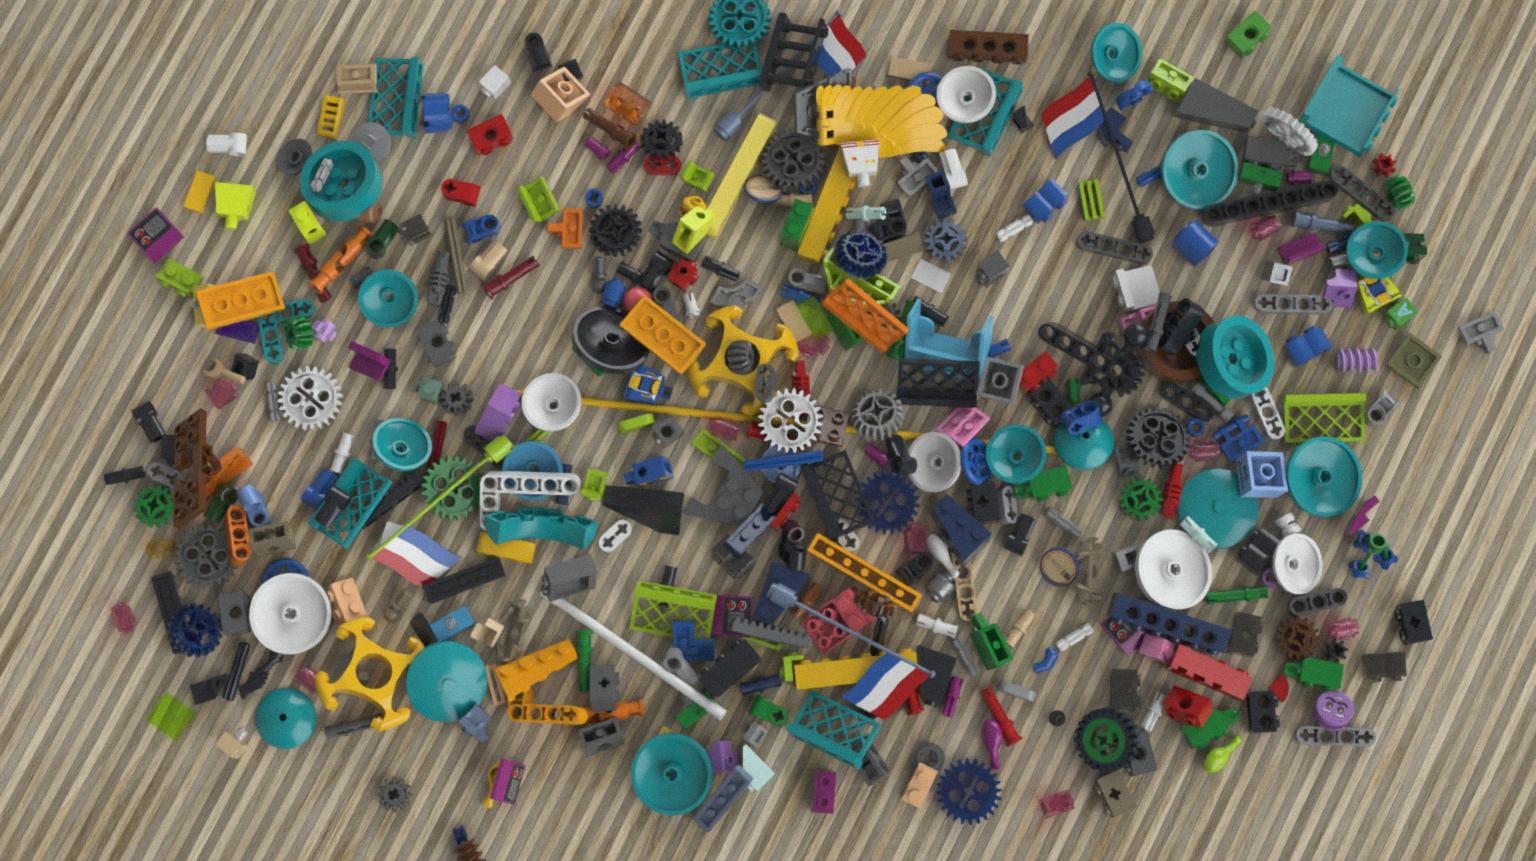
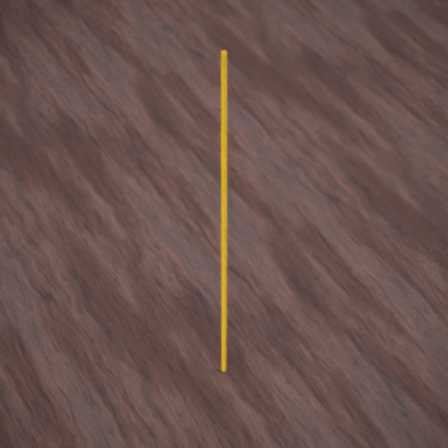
M515 390L521 393L519 398L522 399L524 391ZM581 397L582 405L749 423L753 420L759 424L763 422V419L758 418L759 415L749 417L740 413ZM773 417L770 424L782 426L781 418ZM785 418L787 426L793 424L797 428H803L794 419ZM799 420V422L806 424L807 420ZM847 425L845 433L858 434V430H855L853 425ZM898 430L897 434L891 432L892 437L901 435L902 439L916 440L919 436L925 434ZM980 439V440H982L986 445H987L988 442H989L988 439ZM1045 446L1046 454L1057 455L1054 446Z

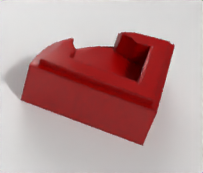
M1281 674L1267 689L1274 691V695H1277V698L1283 703L1289 693V684L1286 677Z

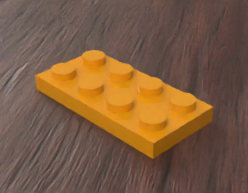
M274 271L196 291V297L207 330L285 310Z
M646 295L641 298L619 324V327L681 376L707 346L704 341Z

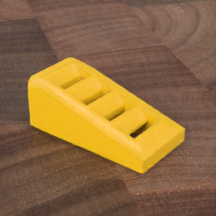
M329 95L324 96L317 136L337 139L346 103L343 98ZM329 104L338 105V107L329 106ZM327 112H336V116L327 114ZM325 120H334L335 123L325 122ZM324 126L334 128L333 132L323 130Z

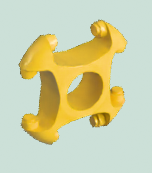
M731 305L711 313L705 321V327L709 329L718 328L719 324L724 327L721 347L708 368L700 371L701 366H699V362L694 360L686 372L694 392L702 398H707L709 395V385L704 384L708 380L732 384L744 390L755 401L754 403H745L741 412L749 417L764 413L760 408H767V405L760 402L755 395L758 367L762 364H770L780 350H785L784 355L787 360L795 362L799 355L798 345L789 327L782 323H778L775 329L776 336L780 337L778 340L758 338L740 330L730 320L731 318L735 320L741 318L744 309L737 305ZM737 340L750 342L753 350L759 355V365L750 374H735L726 366L725 360L728 355V346L731 342H736Z
M364 616L343 623L337 627L335 637L344 641L349 636L354 639L353 655L346 671L338 681L331 684L328 683L330 680L328 674L318 671L314 678L317 695L325 709L335 711L339 703L336 701L337 698L332 696L335 693H343L361 698L379 709L383 714V718L380 716L374 718L370 725L372 729L379 732L395 728L409 719L411 710L401 707V709L397 708L396 712L393 711L391 707L393 691L400 675L409 666L415 655L425 646L420 639L410 636L407 646H409L408 650L413 651L412 654L405 655L383 649L362 634V629L368 631V629L372 630L375 620ZM377 659L386 665L390 676L387 685L379 689H369L360 684L355 670L356 666L363 660Z

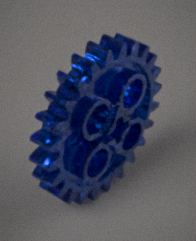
M882 470L881 476L874 472L873 480L867 476L868 484L861 483L867 503L871 500H876L879 503L877 509H870L875 523L869 525L868 530L874 526L875 533L881 529L883 535L886 534L887 530L893 535L894 529H897L899 533L902 532L901 526L908 529L907 521L914 522L911 515H918L914 508L920 507V504L915 503V501L920 499V496H914L918 489L910 488L913 481L906 483L907 476L902 479L899 478L900 474L893 476L892 470L889 471L888 475H885L884 470ZM882 484H887L890 486L891 491L885 494L879 488ZM898 488L899 491L891 500L892 506L887 505L880 517H877L876 514L884 505L883 499L888 500L892 492ZM904 496L907 499V503L899 505L896 502V498ZM856 497L855 501L860 502L861 497ZM861 511L857 514L858 517L864 516L862 522L869 520L866 512ZM892 512L895 515V519L887 521L884 518V514Z
M966 758L965 764H962L959 759L957 760V767L951 763L950 771L944 769L946 776L939 775L943 782L936 784V786L941 788L940 791L935 792V794L941 795L937 803L943 802L944 804L940 810H948L946 817L953 814L954 822L960 818V824H963L965 819L968 820L969 825H972L973 819L979 824L980 817L988 820L986 813L993 815L994 812L991 808L999 807L995 800H1001L997 793L1001 792L1002 789L996 788V785L1001 782L994 781L997 773L992 775L989 773L992 767L984 769L985 762L978 766L977 759H974L972 764H970L968 758ZM961 772L969 774L970 780L968 783L960 782L959 774ZM977 775L978 779L971 790L974 795H969L963 808H960L959 805L966 794L963 791L964 788H969L974 776ZM979 782L987 784L988 790L986 793H980L977 790ZM952 790L960 793L959 801L953 802L950 799L949 794ZM970 800L978 802L979 807L977 811L973 812L968 809V802Z

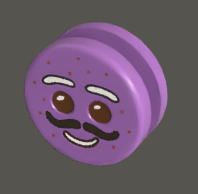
M1336 690L1322 693L1318 697L1313 709L1316 722L1322 728L1330 731H1338L1345 728L1354 712L1351 699L1346 694Z

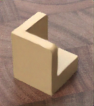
M479 614L469 636L493 648L504 626Z

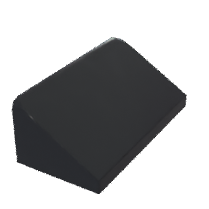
M417 613L410 623L423 645L426 647L438 642L424 614Z

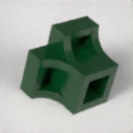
M1404 233L1403 235L1408 245L1407 264H1418L1427 255L1424 234Z

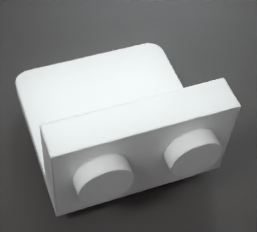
M1148 265L1129 271H1124V268L1115 271L1112 282L1114 288L1118 290V303L1123 308L1124 313L1157 304L1160 291L1152 266Z

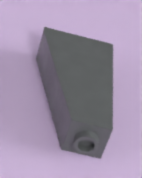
M1195 78L1174 117L1246 133L1249 127L1254 128L1258 120L1255 117L1258 110Z

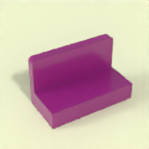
M1316 233L1281 245L1277 249L1283 263L1289 265L1319 254L1326 247L1324 244L1320 245Z
M351 341L348 348L356 354L349 368L376 381H380L391 361L382 354Z

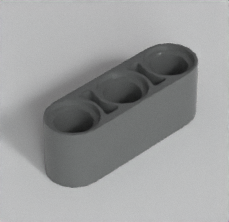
M1335 588L1296 597L1288 602L1286 608L1288 614L1293 617L1304 616L1338 608L1347 602L1348 597L1346 591L1341 588ZM1333 593H1337L1340 595V603H1335L1333 601ZM1314 597L1320 599V608H1317L1313 605L1312 601ZM1294 602L1301 604V612H1296L1293 609Z

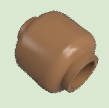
M377 200L372 207L369 206L360 213L361 216L355 219L360 223L375 224L382 217V205Z

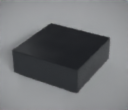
M576 59L558 66V69L565 67L577 80L583 78ZM562 73L565 82L569 81L570 79Z

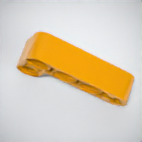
M531 686V689L523 693L521 697L518 694L510 703L508 701L507 715L514 722L582 725L588 718V713L583 707L533 704L534 690ZM521 709V710H522V714H521V716H520V718H519L518 712H519V710ZM538 710H540L539 718L536 715ZM558 710L559 715L556 719L555 712ZM569 713L576 714V717H569Z

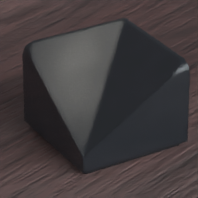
M1025 105L1013 112L1012 121L1021 133H1025L1034 126L1026 115Z
M246 353L235 354L231 371L244 376L245 380H253L259 361Z

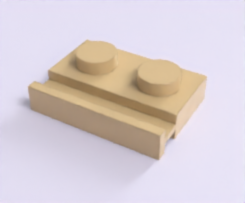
M376 64L337 65V94L377 93Z

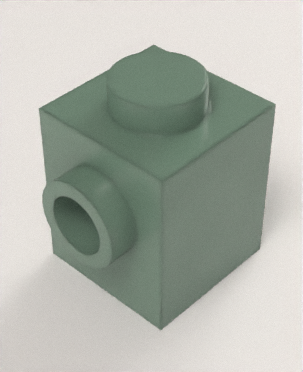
M423 376L422 381H419L416 387L417 396L421 400L439 405L441 401L439 397L443 395L442 389H445V385L441 381Z

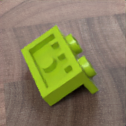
M1160 58L1147 80L1156 92L1179 103L1194 77Z
M170 258L167 259L160 273L154 275L159 280L158 284L167 289L169 286L175 288V293L184 298L186 295L193 298V287L199 286L204 279L202 275Z

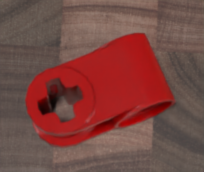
M447 179L441 185L446 199L467 206H476L481 189L479 185L453 179ZM451 186H453L454 190H452L451 193H448L447 189H450Z

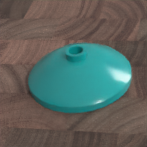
M1111 23L1105 25L1096 33L1091 45V59L1095 70L1102 78L1110 82H1123L1134 76L1141 64L1142 46L1139 37L1132 28L1122 23Z
M1375 221L1363 224L1352 233L1347 244V258L1350 265L1357 273L1370 279H1384L1396 274L1405 264L1408 255V245L1404 235L1398 228L1386 222ZM1377 252L1380 256L1374 257L1373 254Z
M384 269L370 274L362 282L358 292V304L363 315L373 324L381 327H396L407 322L415 313L418 305V293L412 280L405 274L396 270ZM391 292L393 295L388 297L385 293Z
M1101 419V423L1097 427L1090 428L1077 435H1071L1067 430V426L1062 424V422L1056 428L1054 434L1055 451L1059 458L1072 468L1079 470L1095 469L1104 464L1113 451V433L1103 419ZM1087 434L1089 438L1085 439L1082 435Z
M388 419L376 428L372 437V447L375 455L384 465L394 470H416L428 461L432 452V442L429 434L420 424L410 419Z
M1020 424L1008 425L999 429L990 438L986 448V461L991 472L998 479L1011 484L1025 483L1035 478L1043 469L1046 461V447L1043 439L1034 429ZM1015 455L1021 456L1019 460H1014Z
M280 688L267 694L260 702L255 716L256 727L262 739L269 745L280 749L295 748L306 742L312 735L317 721L316 709L311 699L303 692L293 688ZM282 714H286L287 719L285 721H281L280 716Z

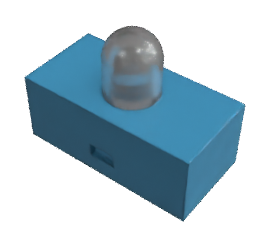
M463 606L429 626L438 642L448 641L473 627L475 621L468 608Z

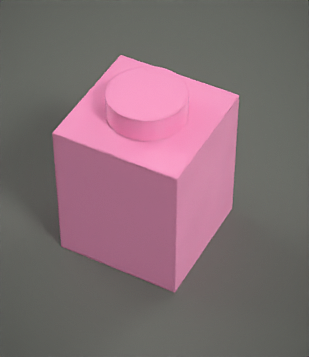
M1145 634L1139 653L1149 659L1169 664L1175 645L1166 639Z

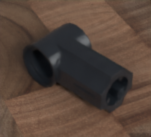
M659 250L656 251L649 261L648 268L638 280V284L652 292L661 278L668 274L670 267L675 261Z
M150 401L131 410L137 423L142 426L150 443L158 442L162 439V434L166 435L157 418L158 414Z
M895 435L891 439L888 438L885 442L892 458L891 470L896 474L915 473L917 461L914 457L909 456L901 435Z
M781 472L772 487V491L764 501L763 507L770 513L777 515L787 498L792 496L799 482Z
M334 485L327 493L326 501L314 519L330 528L339 513L348 506L352 496Z
M1021 513L1003 548L1022 557L1029 542L1028 538L1037 520Z

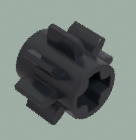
M1333 638L1331 639L1332 644L1324 643L1327 648L1322 654L1327 655L1326 661L1334 659L1335 663H1339V657L1343 660L1346 659L1344 652L1349 649L1344 648L1343 640L1336 643V639ZM1331 649H1339V653H1332Z

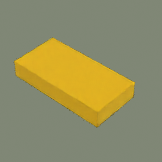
M197 170L183 207L203 214L217 179L216 176Z

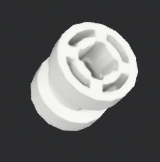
M1292 512L1274 521L1276 526L1281 529L1283 538L1302 530L1295 523V517Z

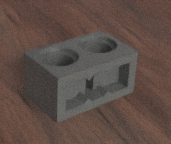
M862 741L855 745L852 750L859 753L863 746ZM871 743L861 760L863 764L858 770L868 786L875 785L892 774L874 744Z

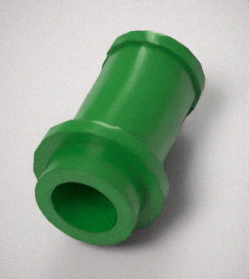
M1068 379L1065 384L1070 404L1081 403L1079 389L1081 383H1079V379Z

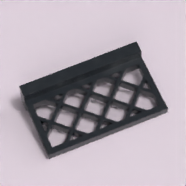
M899 358L897 400H900L902 405L977 408L976 393L980 361ZM903 365H912L915 369L907 373L903 369ZM932 366L935 370L927 374L923 368ZM952 367L955 371L948 375L943 369ZM966 368H975V371L969 376L963 372ZM919 372L924 378L917 382L912 376ZM940 373L944 378L937 383L932 377ZM960 374L964 379L957 384L952 378ZM909 380L914 385L903 387L902 383ZM926 381H929L934 386L928 388L923 387L921 385L924 384ZM948 381L953 385L952 388L942 387ZM969 382L973 389H963L962 386Z
M846 450L826 457L823 461L814 462L809 465L806 463L800 466L829 539L832 542L839 540V537L875 523ZM844 457L846 461L843 470L833 466L835 460ZM821 465L827 467L828 470L825 477L817 475L814 468ZM831 469L841 473L838 482L827 479ZM844 474L853 478L854 481L851 487L840 484ZM826 482L836 486L832 495L823 491ZM839 487L849 491L845 500L835 497ZM852 492L861 497L858 506L848 502ZM833 500L843 503L839 513L832 511L830 508ZM846 505L856 508L853 518L842 515ZM859 510L866 512L869 520L864 522L855 520ZM840 518L851 521L847 529L839 530L838 522Z

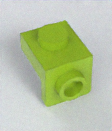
M688 160L686 166L682 169L680 177L688 185L706 192L715 174Z
M1356 204L1354 207L1351 205L1346 207L1341 212L1343 215L1339 219L1343 222L1351 216L1359 227L1373 222L1370 213L1365 209L1363 210L1359 204Z
M589 467L580 495L585 496L586 499L591 501L600 500L604 494L609 473Z
M799 652L787 653V657H783L784 666H780L781 678H785V683L793 682L792 662L804 660L803 655H799Z

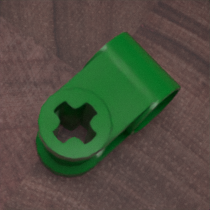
M759 695L756 696L748 712L776 726L785 725L789 718L786 710ZM781 711L784 717L783 721L775 722L774 714H779Z

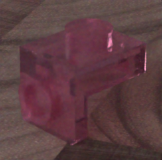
M824 334L811 348L804 341H801L799 343L801 348L799 351L806 358L811 357L814 360L819 354L824 355L828 351L830 339Z
M915 522L911 523L903 531L906 554L928 552L925 532L929 530V525Z
M1069 790L1038 799L1045 819L1075 809Z

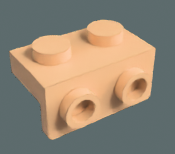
M353 577L333 583L325 589L333 610V619L338 623V626L349 620L367 615Z

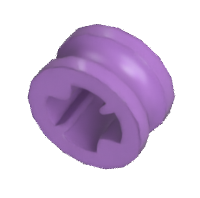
M1273 569L1265 570L1261 574L1262 584L1264 586L1267 585L1268 588L1276 586L1278 584L1276 577L1273 579L1275 580L1274 583L1266 581L1268 577L1266 574H1274Z

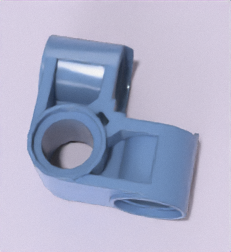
M247 485L238 489L236 494L254 527L270 525L272 520L260 491L253 485ZM262 515L265 516L264 521L261 524H257V518Z

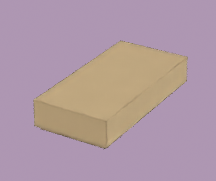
M892 56L888 77L910 81L918 74L929 72L930 64Z
M794 300L776 309L783 324L787 325L793 333L796 343L813 335Z

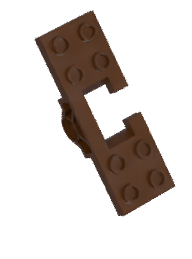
M201 408L179 423L174 430V469L182 471L193 465L192 480H189L187 483L179 479L174 483L173 526L181 529L205 511L206 484L222 468L220 461L213 453V447L206 444L207 411ZM208 463L213 465L214 470L210 468Z

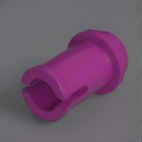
M590 137L585 143V147L596 154L598 159L605 160L611 152L608 146H603L594 137Z
M1291 170L1287 172L1286 180L1291 185L1295 183L1311 184L1313 173L1312 171Z
M873 443L864 452L878 463L877 466L884 467L890 460L889 454L883 453Z

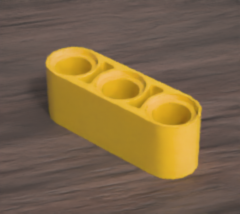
M480 532L475 552L532 564L536 544L517 539L497 545L486 532Z

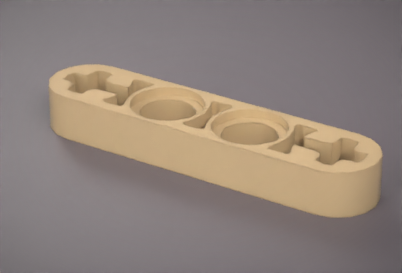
M951 551L952 564L958 570L961 566L960 564L956 566L955 562L959 561ZM970 561L964 567L968 570V577L962 579L957 576L954 579L958 613L960 619L964 622H971V619L962 614L966 610L965 604L961 606V602L972 600L973 604H969V610L973 611L974 614H971V616L977 614ZM964 587L969 588L971 591V596L967 599L960 596V589Z

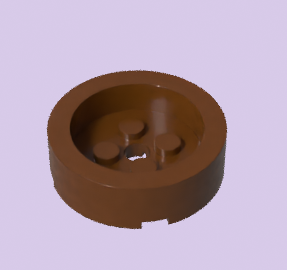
M1180 301L1169 303L1164 324ZM1155 309L1142 320V324L1147 330L1151 326ZM1203 310V316L1195 327L1199 335L1202 334L1206 327L1214 323L1205 310ZM1146 343L1141 347H1136L1138 358H1143L1140 362L1145 365V370L1152 376L1154 375L1163 380V382L1184 383L1202 375L1198 362L1190 360L1183 347L1173 356L1164 353L1158 348L1156 353L1147 352L1144 349Z

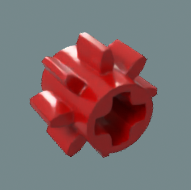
M1380 153L1379 159L1374 158L1372 160L1375 166L1372 167L1371 171H1375L1377 177L1384 175L1385 178H1388L1389 172L1394 173L1396 171L1393 165L1397 161L1392 160L1391 154L1384 156L1383 153Z

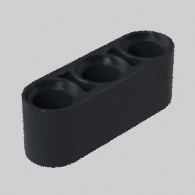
M1188 298L1182 299L1163 325L1162 330L1164 333L1160 337L1158 349L1170 356L1177 354L1202 318L1203 308Z

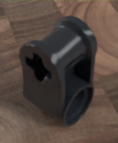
M920 553L910 561L902 564L894 572L901 576L905 585L910 586L932 568L933 559L928 553ZM921 557L929 559L930 564L927 567L919 566L918 560Z

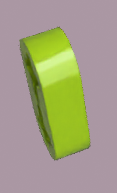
M651 413L621 421L616 425L619 434H626L650 427L655 424V420Z

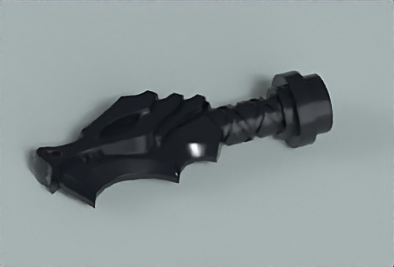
M271 650L269 652L270 658L262 667H257L255 672H250L246 683L238 685L239 695H241L242 699H245L249 693L263 688L268 679L267 676L270 675L269 670L275 663L282 662L283 654Z

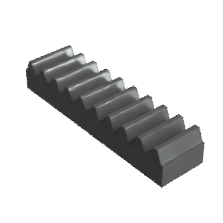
M740 617L732 618L727 628L729 632L800 648H809L811 641L809 633L794 632L792 629L786 630V628H778V626H771L770 624L763 625L761 622L755 623V621L740 619Z

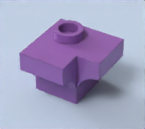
M1335 269L1333 279L1326 281L1323 298L1332 300V307L1352 308L1357 290L1356 271Z
M731 741L713 742L712 749L707 753L711 760L713 774L732 772L739 764L737 751H732Z

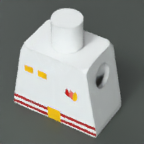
M879 139L841 143L840 150L848 177H857L858 187L870 186L869 176H874L877 173Z

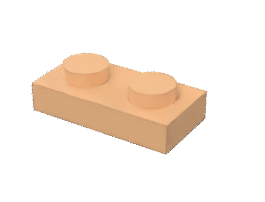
M919 762L902 800L920 809L938 771Z

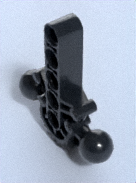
M1056 322L1045 323L1039 327L1038 335L1043 341L1086 364L1080 377V383L1082 385H1096L1098 383L1102 388L1100 392H1096L1089 398V401H1094L1098 404L1100 417H1105L1112 411L1113 402L1111 396L1114 391H1117L1119 397H1123L1125 393L1130 395L1132 390H1137V384H1142L1143 381L1139 377L1145 376V373L1141 372L1140 369L1145 368V365H1140L1139 362L1143 358H1137L1133 354L1136 347L1143 346L1148 340V330L1142 323L1132 322L1127 325L1123 333L1125 344L1121 348L1117 344L1118 342L1115 340L1113 332L1102 334L1099 342L1095 345ZM1047 327L1052 328V336L1047 334ZM1065 336L1070 340L1069 346L1064 344L1063 339ZM1081 346L1087 349L1086 356L1081 353ZM1112 347L1115 349L1114 355L1111 353ZM1099 355L1104 358L1103 365L1098 363L1097 358ZM1116 365L1121 368L1122 372L1120 375L1115 372ZM1099 373L1105 375L1102 379L1097 378Z

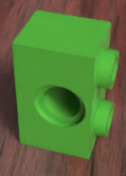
M1253 11L1227 36L1224 43L1240 58L1245 54L1249 56L1256 49L1255 44L1259 41L1262 43L1269 37L1270 34L1268 32L1272 26L1256 11ZM1245 33H1251L1254 38L1248 39Z

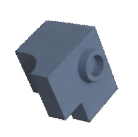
M475 705L459 721L463 726L461 730L469 737L475 736L483 744L490 738L487 735V726L493 718L478 705Z

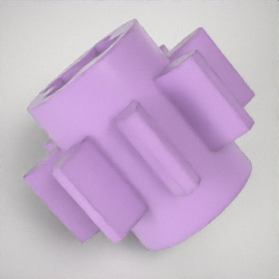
M325 318L322 321L316 320L312 326L313 330H315L313 336L324 343L327 339L332 341L337 334L334 331L336 326Z

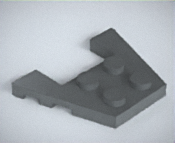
M843 69L793 92L795 132L819 138V131H817V119L819 118L816 103L817 87L820 85L823 88L828 85L834 87L837 84H840L841 87L847 85L852 87V69ZM833 110L827 111V118L833 117ZM833 130L827 131V137H833Z
M721 445L712 461L726 468L730 473L710 507L691 497L682 513L741 526L751 515L764 491L727 449Z

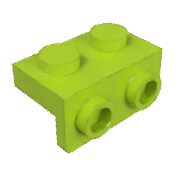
M539 176L526 186L517 187L518 197L524 203L527 215L533 222H544L561 211L543 176Z

